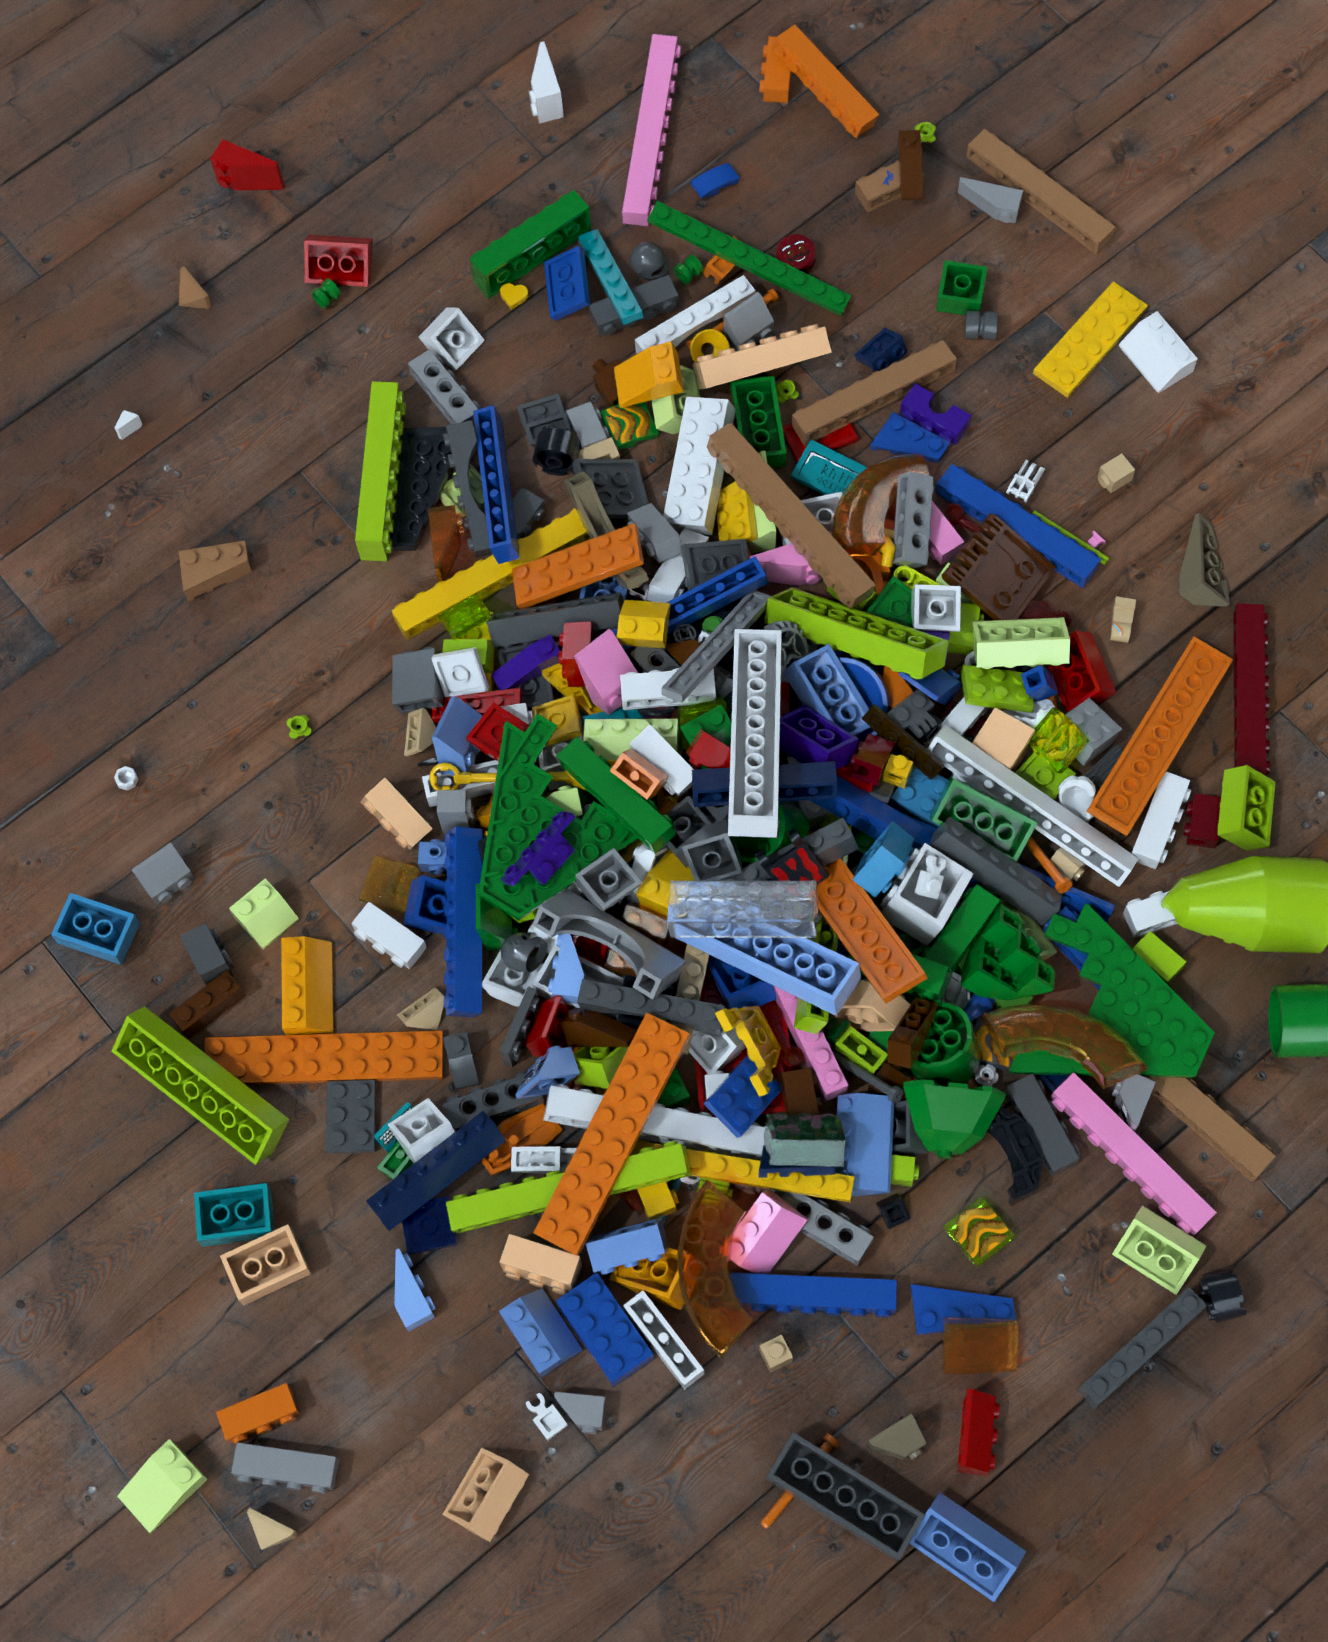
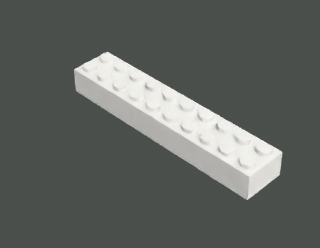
M735 629L728 836L777 837L782 630Z

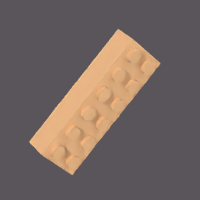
M818 324L800 328V333H797V330L781 333V338L779 339L776 336L760 339V344L758 345L755 342L739 345V350L737 351L734 348L718 351V356L716 357L713 354L697 357L698 362L692 363L698 388H710L832 353L825 327L818 328Z

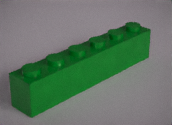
M576 737L556 755L560 765L656 854L676 835L673 829V821L666 814L662 816L658 813L657 806L650 799L644 800L637 791L611 773V768L609 767L611 765L608 760L602 755L598 757L594 753L595 749L586 740L582 742Z

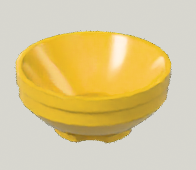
M707 329L700 331L691 341L690 355L694 362H698L697 357L704 356L701 351L702 345L710 343L713 346L712 354L716 357L718 356V351L729 349L728 340L717 330Z

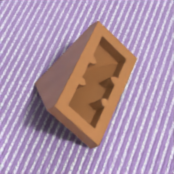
M184 266L180 268L179 306L211 308L212 305L207 293Z

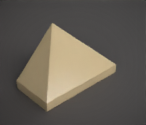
M425 708L408 713L404 756L408 757L422 752L433 744L432 736L436 726Z
M435 987L398 1013L397 1016L407 1027L438 1030L444 1006V996Z
M251 1508L247 1512L261 1550L296 1538L298 1534L296 1531Z

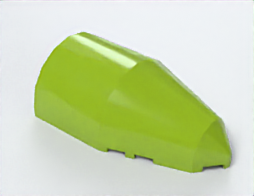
M1251 856L1179 879L1161 900L1162 908L1165 907L1176 918L1175 921L1181 927L1206 936L1218 937L1223 939V942L1229 944H1238L1249 951L1321 953L1328 945V863L1322 858Z

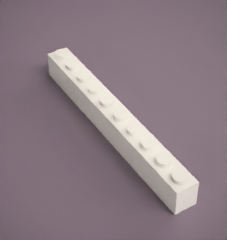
M944 725L929 745L927 750L943 763L946 768L975 788L1035 818L1038 822L1035 827L1037 831L1118 887H1120L1139 858L946 725Z
M562 1084L551 1085L547 1096L543 1121L587 1129L604 1094H593L588 1089L572 1090ZM656 1103L638 1139L661 1144L678 1141V1144H683L687 1149L703 1152L710 1151L721 1155L761 1161L763 1145L775 1144L787 1148L790 1132L783 1131L782 1128L776 1126L769 1128L761 1127L758 1123L753 1122L741 1137L736 1138L718 1118L712 1117L709 1113L700 1112L695 1114L690 1113L684 1108L669 1109L665 1108L662 1104Z

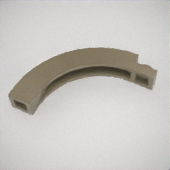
M583 471L564 480L571 500L590 539L614 531L615 529L603 508L592 479ZM641 566L613 575L621 587L628 590L638 588L649 580L647 573Z

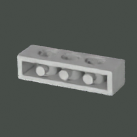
M429 349L408 363L412 377L450 424L472 420L473 426H475L473 411L481 409L479 404L475 400H470L466 388L463 385L459 386L457 384L455 375L451 370L447 371L444 368V363L439 355H434ZM457 405H463V406L460 407V408H456V407H455V406H457Z
M908 472L898 476L893 542L896 549L892 564L908 566L910 568L927 565L929 559L928 545L931 535V503L934 492L933 476L915 472Z
M785 1192L782 1199L797 1210L799 1207L805 1206L810 1210V1214L805 1216L808 1221L800 1232L858 1267L873 1242L874 1237L870 1235L872 1232L862 1225L857 1227L850 1223V1218L843 1213L838 1212L835 1214L828 1209L829 1206L819 1199L814 1201L807 1197L808 1195ZM821 1219H827L832 1225L828 1229H822L819 1227L818 1222ZM842 1232H849L853 1239L849 1242H843L839 1235Z

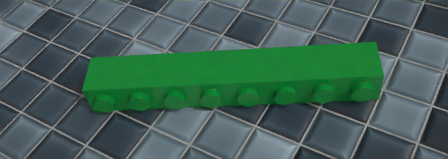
M977 884L973 889L970 887L962 898L965 901L961 907L954 908L949 916L951 921L946 928L943 927L935 936L937 940L933 946H927L921 955L922 958L949 967L951 973L957 968L988 920L1001 904L1000 899ZM913 992V995L902 994L909 1004H912L915 997L922 999V996L916 992ZM867 1031L865 1034L868 1036L867 1039L888 1054V1038L893 1031Z

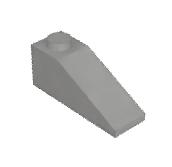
M960 177L958 187L960 195L992 218L1004 223L1016 224L1023 190Z

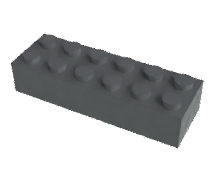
M794 1432L790 1434L765 1477L766 1480L894 1561L900 1560L925 1516L922 1512Z

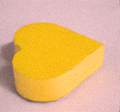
M506 283L501 286L500 295L512 310L528 299V290L524 285L514 286L511 283Z

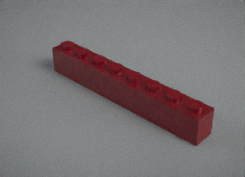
M1237 603L1233 612L1234 768L1248 765L1266 776L1270 773V761H1266V753H1269L1270 740L1266 739V732L1269 731L1270 720L1266 718V711L1269 709V697L1265 695V689L1269 687V676H1265V668H1268L1269 655H1265V647H1268L1269 641L1268 634H1265V627L1268 625V613H1264V604Z

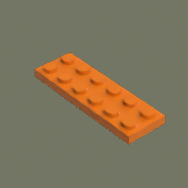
M635 523L512 568L516 605L519 609H524L643 565L644 561L637 525Z

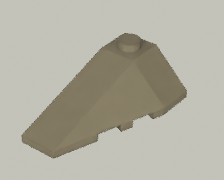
M1200 513L1195 515L1179 575V593L1182 598L1188 600L1193 605L1226 607L1230 605L1229 586L1227 580L1222 579L1220 572L1224 567L1215 552L1218 549L1213 524Z

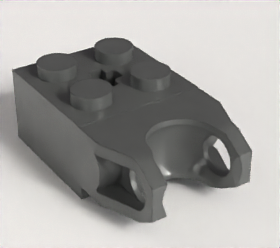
M688 795L666 813L674 823L673 829L676 834L666 844L686 868L689 865L681 844L703 826L725 819L728 821L729 805L723 807H694L693 796L690 798Z

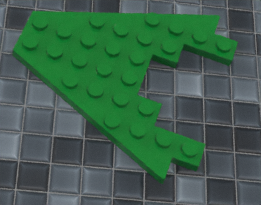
M538 713L526 732L507 721L504 724L478 892L479 897L518 921L575 883V875L611 849L615 848L619 853L638 840L608 809L593 801L583 819L580 820L575 817L561 833L575 851L545 885L540 884L529 871L514 886L504 884L501 881L506 869L517 862L522 851L530 847L536 840V836L552 823V818L557 813L566 811L542 796L553 776L534 765V763L557 729V725Z
M1085 903L1077 922L1054 913L1044 937L1088 955L1079 977L1101 987L1083 1027L1060 1017L1051 1038L1006 1019L996 1039V1043L1017 1052L1009 1073L1071 1075L1074 1072L1076 1075L1125 1076L1129 1070L1143 1077L1195 1078L1215 1032L1088 904Z

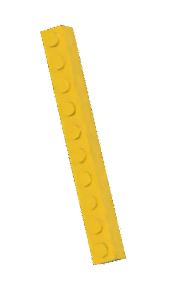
M574 508L568 515L554 519L544 528L535 529L531 535L525 538H519V559L498 564L494 555L485 560H478L472 567L458 571L452 578L438 582L433 588L426 592L418 593L408 602L399 603L395 609L391 610L393 618L406 640H409L450 618L449 615H455L514 583L512 568L590 540V537Z

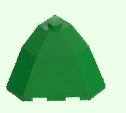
M1000 904L972 944L962 968L960 985L979 997L1013 1000L1054 990L1055 971L1050 964H1045L1041 958L1040 953L1042 950L1034 937H1028L1022 927L1025 923L1020 915Z
M925 1079L903 1083L915 1132L926 1149L936 1154L937 1158L951 1159L952 1155H961L979 1142L986 1134L1006 1096L1005 1092L989 1086L968 1089V1084L949 1082L948 1087L935 1083L934 1080Z

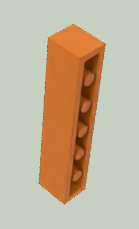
M795 24L777 36L772 47L775 54L788 65L789 69L802 80L803 84L816 95L817 99L831 111V114L845 126L849 133L858 138L874 126L879 113Z

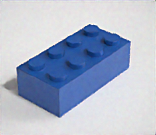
M597 1272L556 1300L558 1308L613 1388L654 1359L652 1351Z

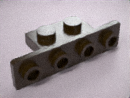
M873 704L862 717V720L882 738L895 742L894 748L910 761H913V765L930 780L944 767V764L927 750L930 745L922 737L917 738L909 729L905 731L876 704Z

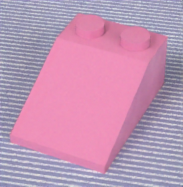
M792 543L750 556V558L756 556L766 574L768 582L802 586L805 584H816L822 579L817 571L811 569L803 555L796 552Z
M608 629L574 657L592 703L610 715L622 705L620 675L628 672H637L613 631Z

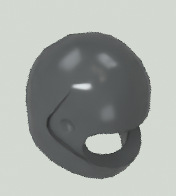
M645 241L639 243L631 252V267L641 279L653 281L667 274L669 268L668 259L662 248L657 244ZM664 263L663 270L659 274L653 275L652 273L660 269Z
M515 933L504 940L501 947V958L509 969L517 972L531 973L544 960L548 944L541 937L537 936L529 939L527 933ZM539 944L537 954L534 957H529L534 947Z

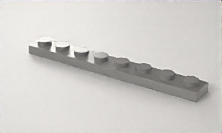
M756 590L747 594L663 685L661 695L682 703L734 646L735 629H749L766 610L767 599L771 596Z

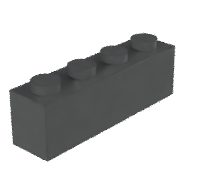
M669 275L630 289L643 312L644 318L628 324H622L609 298L590 304L589 315L599 337L611 335L616 330L632 327L637 322L645 319L650 320L658 314L671 312L679 307V295Z
M1032 1073L1007 1085L1005 1093L1016 1114L1032 1129L1040 1146L1042 1162L1050 1177L1076 1165L1079 1161L1078 1156H1080V1152L1074 1142L1070 1143L1063 1121H1058L1055 1115L1057 1111L1051 1100L1047 1101L1043 1093L1045 1089L1039 1078L1035 1079Z

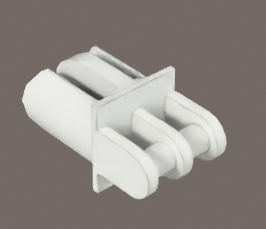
M1027 459L1019 472L1015 474L1006 492L1007 494H1014L1017 499L1019 497L1024 499L1025 503L1033 495L1034 488L1045 471V468L1040 467L1031 481L1037 464L1032 463L1025 476H1023L1029 465V460Z

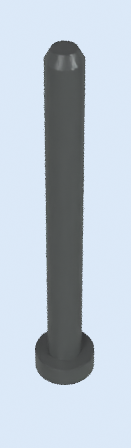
M831 1048L839 1065L888 1095L889 1101L895 1104L902 1098L904 1092L902 1088L890 1086Z

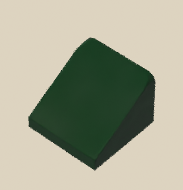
M834 1018L823 1031L827 1042L834 1046L849 1028V1021L847 1019Z

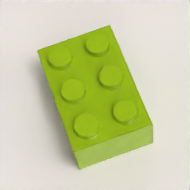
M1248 765L1224 770L1217 835L1246 851L1269 847L1276 782Z

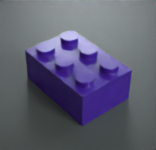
M806 705L780 717V751L795 758L799 763L835 761L836 770L851 762L858 742L856 736Z

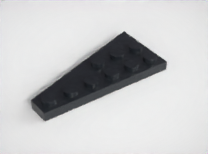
M446 427L403 428L392 544L394 551L417 549L453 467L450 468L447 456L451 454L450 447H445L443 439Z

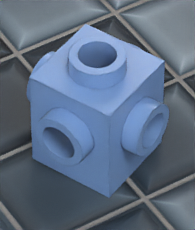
M433 839L430 842H419L418 866L420 872H428L433 875L447 872L444 866L447 847L443 840Z

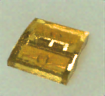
M374 856L359 901L370 902L378 907L405 912L411 882L417 878L419 868L399 861L394 863Z

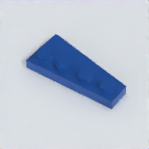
M910 1285L917 1335L1016 1325L1013 1298Z

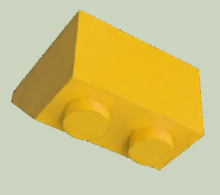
M624 600L619 614L617 629L619 643L624 646L666 649L671 604Z

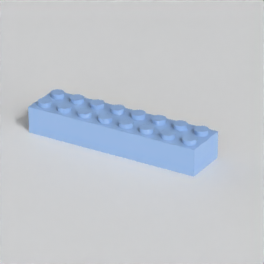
M693 885L668 920L672 937L833 1015L838 1014L861 980L858 962Z

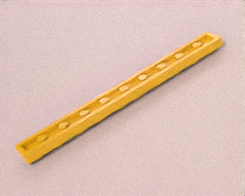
M637 1141L631 1156L640 1154V1150L643 1148L654 1147L655 1150L664 1146ZM686 1149L692 1173L691 1176L851 1203L854 1176L836 1173L834 1175L805 1176L800 1172L789 1173V1177H780L779 1173H767L766 1178H758L761 1161Z

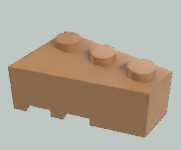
M245 540L179 551L183 592L188 603L195 600L194 597L205 592L210 593L214 591L213 588L223 583L228 584L252 572L250 552Z

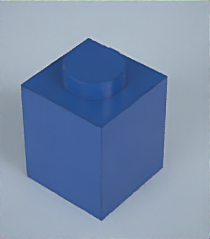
M1042 665L1021 674L1026 693L1034 700L1042 701L1059 693L1053 673Z

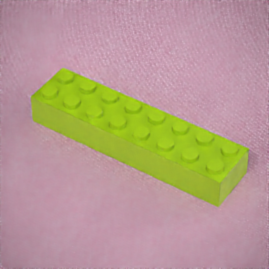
M372 381L355 536L360 559L365 561H388V553H392L393 543L390 540V533H394V520H392V513L396 512L394 493L398 491L396 474H399L400 469L398 454H401L402 441H400V434L403 435L404 428L402 415H406V402H403L404 393L400 391L398 382Z
M793 587L767 599L764 624L768 625L775 621H790V623L797 624V629H803V637H807L814 644H829L834 651L850 653V656L854 658L870 660V663L874 665L890 667V670L910 674V677L914 679H923L945 666L948 640L854 608L850 609L846 605Z
M145 1006L127 1015L111 1052L255 1165L273 1154L288 1124L289 1118Z

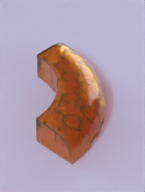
M901 454L882 459L858 474L844 490L833 515L834 524L831 535L850 556H875L885 544L884 520L889 506L897 501L898 476L908 472L929 476L926 461L921 454Z
M1020 1004L982 1014V1021L1003 1059L1020 1053L1034 1052V1050L1049 1051V1053L1068 1059L1072 1058L1082 1064V1067L1098 1081L1102 1089L1147 1070V1066L1138 1052L1123 1036L1104 1022L1081 1011L1051 1004Z
M707 1179L694 1197L683 1222L677 1261L680 1290L689 1316L705 1342L722 1359L756 1318L749 1312L738 1296L730 1269V1252L733 1237L747 1211Z

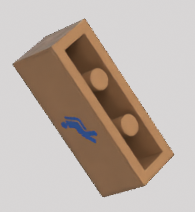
M898 160L894 164L881 167L875 173L862 176L856 181L855 195L867 213L901 197ZM922 172V181H924V173H923V172Z

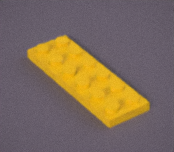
M1113 281L1034 368L1033 374L1068 398L1143 315L1148 305Z

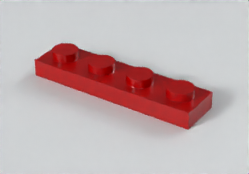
M520 688L459 695L456 697L483 716L493 702L499 706L521 704L523 692ZM443 697V707L432 708V720L434 723H439L451 697Z

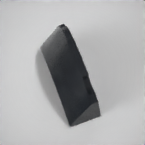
M1000 1107L987 1132L998 1141L1009 1159L1013 1184L1007 1189V1192L1010 1196L1008 1202L1012 1206L1036 1191L1041 1175L1042 1155L1039 1143L1029 1125L1018 1114Z

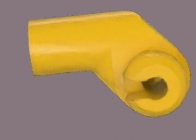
M881 536L878 539V547L883 554L881 566L891 568L896 546L890 537Z

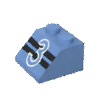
M554 1046L549 1048L544 1056L536 1059V1063L528 1069L515 1094L516 1098L547 1095L551 1085H567L578 1076L580 1072L572 1048Z

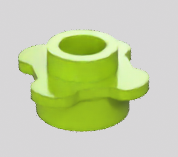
M922 122L915 126V130H920L921 142H935V125L929 122Z
M783 380L776 384L779 402L785 403L786 400L798 398L799 393L795 390L794 381Z
M306 715L294 716L287 720V726L290 728V738L297 739L298 736H309L311 734V728L308 726L309 718Z

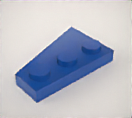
M893 412L870 445V449L876 451L878 449L890 451V454L898 455V453L911 455L915 459L939 463L950 447V442Z

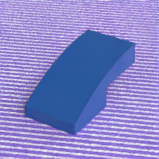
M726 163L693 179L690 184L699 197L704 199L718 195L721 188L737 184L740 177L731 165Z

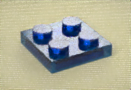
M448 1196L429 1200L402 1221L408 1255L457 1246L455 1233L451 1231L446 1202L449 1201Z

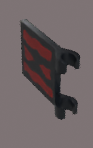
M792 828L787 832V835L795 847L773 862L770 861L763 850L757 852L755 856L778 887L799 897L829 877V875L797 830Z

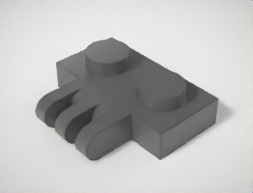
M919 689L887 713L905 731L909 729L917 738H921L924 733L930 731V727L933 728L937 725L936 720L928 713L935 704Z

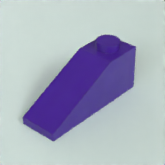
M550 634L529 645L492 673L491 676L499 690L514 689L542 675V670L558 664L560 650Z

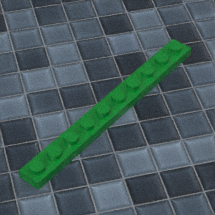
M659 201L656 202L648 217V223L839 316H842L850 300V294Z

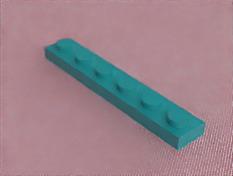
M598 229L579 235V244L584 249L588 261L622 324L625 325L644 318L638 302Z

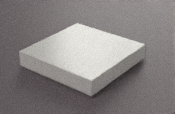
M476 647L434 654L431 659L445 697L488 691L489 685Z

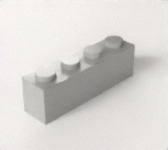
M237 1443L231 1474L238 1477L237 1481L252 1483L253 1479L262 1480V1484L277 1487L278 1482L287 1484L286 1488L302 1490V1486L312 1487V1492L326 1494L327 1490H334L339 1459L334 1456Z

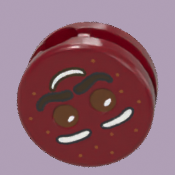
M792 234L784 237L778 243L776 259L806 274L813 269L816 249L808 237Z

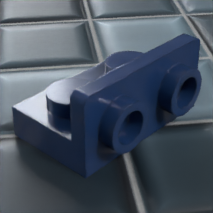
M884 328L854 355L856 361L870 367L874 373L889 367L892 363L901 359L907 353V348L901 335Z

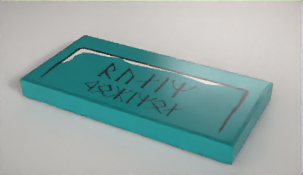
M810 440L790 479L823 495L842 492L845 506L867 517L871 516L890 478L813 440Z

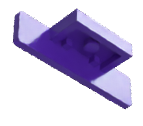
M566 811L557 813L552 818V823L536 836L534 843L522 851L517 862L506 869L501 881L504 884L514 886L529 871L540 884L545 885L575 851L561 835L574 820V814Z

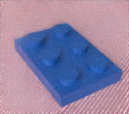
M577 246L544 262L550 318L556 321L590 305L585 256L582 247Z
M748 1055L743 1058L704 1102L706 1107L736 1138L741 1137L781 1091V1085L773 1077L772 1081L767 1084V1087L770 1088L769 1093L759 1097L749 1078L758 1068Z

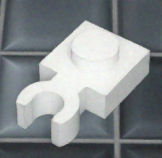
M933 855L927 856L926 871H920L914 893L938 899L944 876L940 875V871L944 869L946 859L937 858Z
M538 1393L536 1395L540 1400V1404L534 1407L527 1401L526 1405L531 1412L538 1414L532 1420L547 1441H549L565 1429L568 1424L553 1404L548 1408L545 1407V1399L542 1394Z

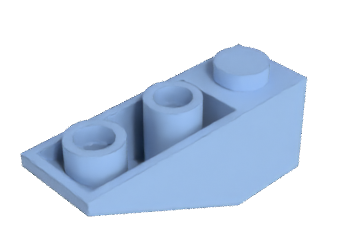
M559 934L557 937V947H560L559 955H554L553 969H556L555 977L550 978L548 991L552 992V997L559 995L562 996L564 1002L578 1004L577 1000L582 979H585L584 972L571 935Z
M397 1249L395 1259V1308L409 1332L435 1318L432 1311L436 1308L430 1296L424 1297L421 1292L424 1285L418 1274L413 1276L410 1267L414 1265L408 1254L402 1255L400 1249Z

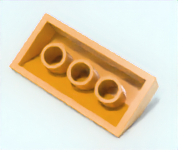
M306 936L281 938L282 1030L285 1035L334 1034L332 942Z

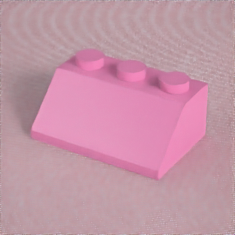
M768 1189L761 1193L723 1246L721 1252L738 1266L750 1272L769 1274L808 1219L776 1193Z

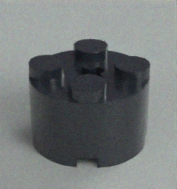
M544 426L537 436L532 458L534 465L537 467L538 464L543 468V472L555 476L567 475V471L570 470L573 472L572 464L575 459H578L581 446L577 432L573 429L564 430L553 428L552 426Z
M1232 1266L1204 1273L1202 1278H1199L1200 1282H1198L1201 1295L1202 1297L1207 1296L1208 1299L1206 1312L1210 1321L1215 1320L1216 1323L1247 1315L1246 1308L1241 1309L1240 1303L1244 1302V1298L1236 1274L1231 1275L1234 1270Z

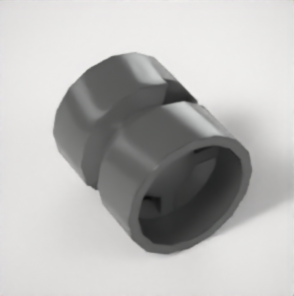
M966 310L965 339H977L979 335H982L985 340H996L997 311H985L981 315L977 310Z

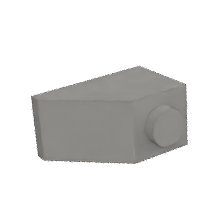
M555 1392L554 1398L576 1427L582 1429V1433L597 1434V1430L603 1431L605 1397Z

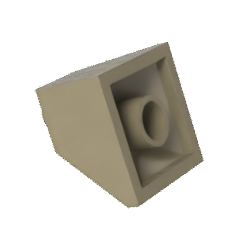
M910 1414L869 1439L866 1448L869 1452L901 1460L910 1457L912 1461L924 1453L922 1449L926 1446V1441L915 1418Z

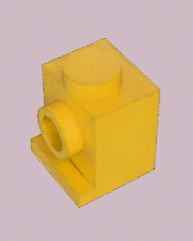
M891 754L884 770L883 781L905 789L913 770V761H910L903 755L896 756Z

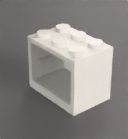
M924 843L920 850L914 849L906 863L907 867L900 876H896L890 886L889 893L884 896L880 906L883 907L881 910L882 915L889 923L928 946L944 927L973 873ZM928 855L946 859V865L940 871V875L944 876L938 899L914 893L920 871H926L927 869L926 858Z

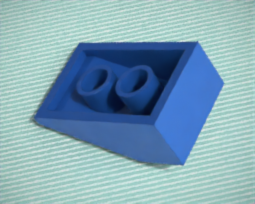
M941 668L923 679H914L910 677V674L899 673V676L935 701L946 706L949 705L962 687V682L959 681L961 676L951 669L946 672Z
M421 875L411 882L403 922L404 926L425 932L444 934V929L447 925V916L444 913L445 903L447 902L444 881Z
M714 956L708 958L707 968L728 1010L736 1007L740 1009L750 1006H762L777 999L773 985Z

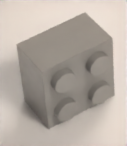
M1088 698L1064 715L1068 719L1067 726L1069 730L1067 741L1063 747L1068 749L1070 746L1069 732L1072 724H1074L1080 731L1078 753L1074 756L1084 766L1109 748L1120 734L1122 728L1095 702ZM1058 724L1051 734L1054 738L1058 735Z

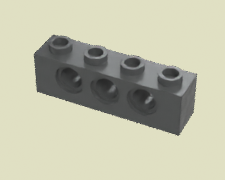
M637 647L630 653V661L639 673H648L652 670L672 671L681 667V664L674 657L671 658L664 648ZM655 662L662 663L661 666H653L652 664ZM712 703L676 706V710L690 722L710 711Z
M522 1071L510 1080L500 1079L493 1082L490 1087L472 1089L468 1095L462 1097L460 1095L452 1096L442 1105L448 1121L456 1132L482 1111L494 1122L528 1110L541 1103L544 1104L543 1096L519 1099L509 1096L510 1092L513 1089H518L527 1071ZM491 1097L499 1098V1102L494 1106L486 1104L487 1100ZM468 1105L476 1106V1110L472 1114L464 1113V1109Z

